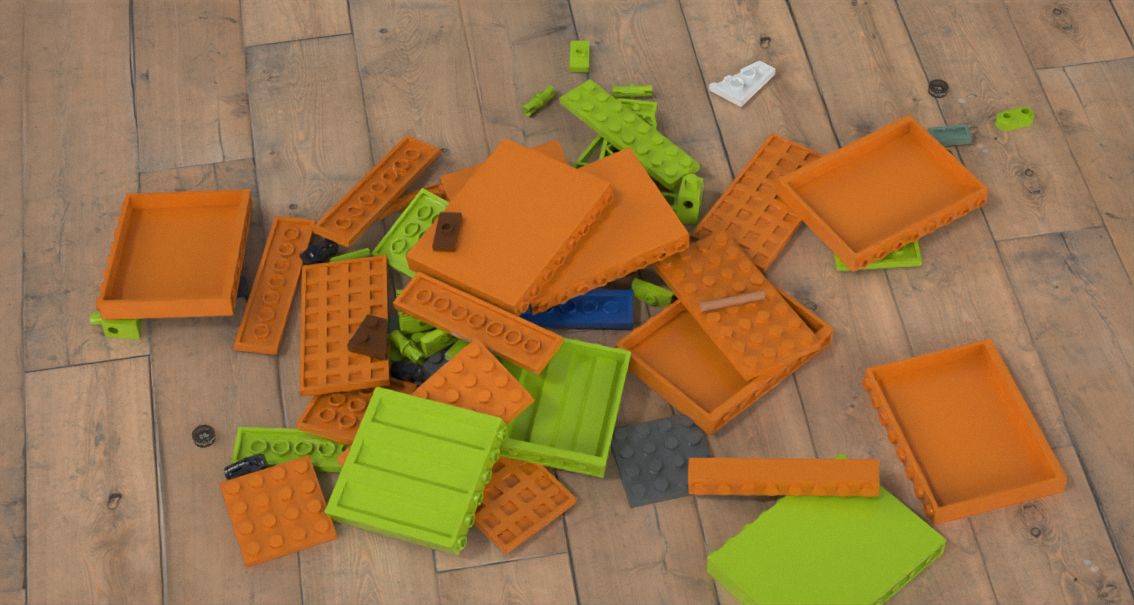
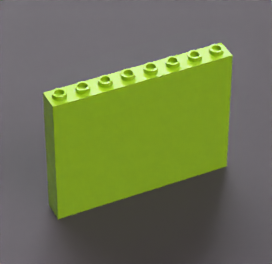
M840 453L835 458L831 457L829 459L848 458L844 454ZM880 484L879 496L787 495L780 497L769 510L765 509L753 523H747L735 537L731 536L719 550H713L707 557L706 572L743 605H883L944 553L946 539Z

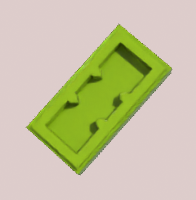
M570 41V72H589L590 41Z
M638 278L633 280L632 290L634 298L662 309L674 303V293L672 291Z

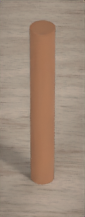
M764 291L701 302L699 307L702 312L765 299Z

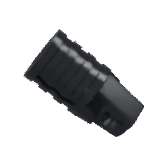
M325 238L312 244L299 256L304 265L321 262L337 254L338 245L336 242Z
M398 360L390 368L392 378L406 382L421 381L425 376V373L420 370V366L413 362Z
M259 453L226 466L224 473L226 479L231 480L263 470L268 467L265 455Z

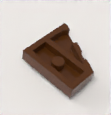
M367 314L347 344L348 351L387 361V319Z

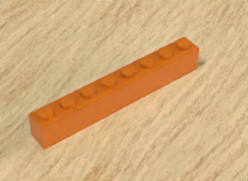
M689 458V494L879 496V459Z

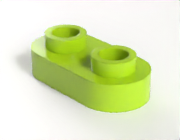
M1028 107L1002 111L997 114L995 125L1002 131L1027 127L1033 124L1035 113Z

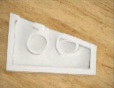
M759 60L741 69L740 73L734 76L728 75L719 83L713 82L709 84V91L742 107L775 75L776 69Z

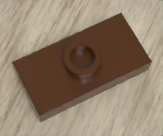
M440 212L432 245L433 251L455 252L462 222L461 213Z

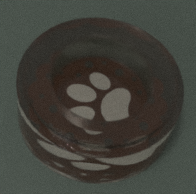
M935 79L929 83L928 93L932 97L943 98L947 95L949 86L945 81Z
M200 425L192 432L193 442L197 447H209L216 440L215 431L209 425Z

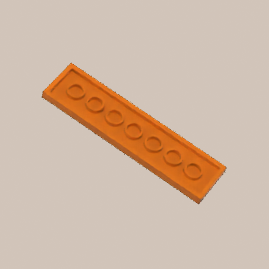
M406 135L313 226V232L349 248L441 155L440 148Z
M284 216L274 217L234 342L235 351L278 355L302 276V266H305L299 254L311 246L314 236L313 226L316 224V220Z
M419 271L393 302L395 309L468 343L477 338L492 354L536 375L542 372L564 343L563 337Z

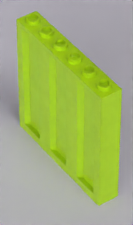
M563 338L564 343L539 375L492 354L535 400L506 425L508 434L505 441L501 443L499 456L604 478L630 364L631 351L607 347L598 343L582 342L578 339Z
M376 386L324 513L331 517L334 522L459 556L460 550L464 549L466 545L468 529L474 524L475 511L477 506L482 503L483 490L485 485L490 482L491 469L494 462L498 461L500 455L499 448L502 441H505L508 428L503 419Z

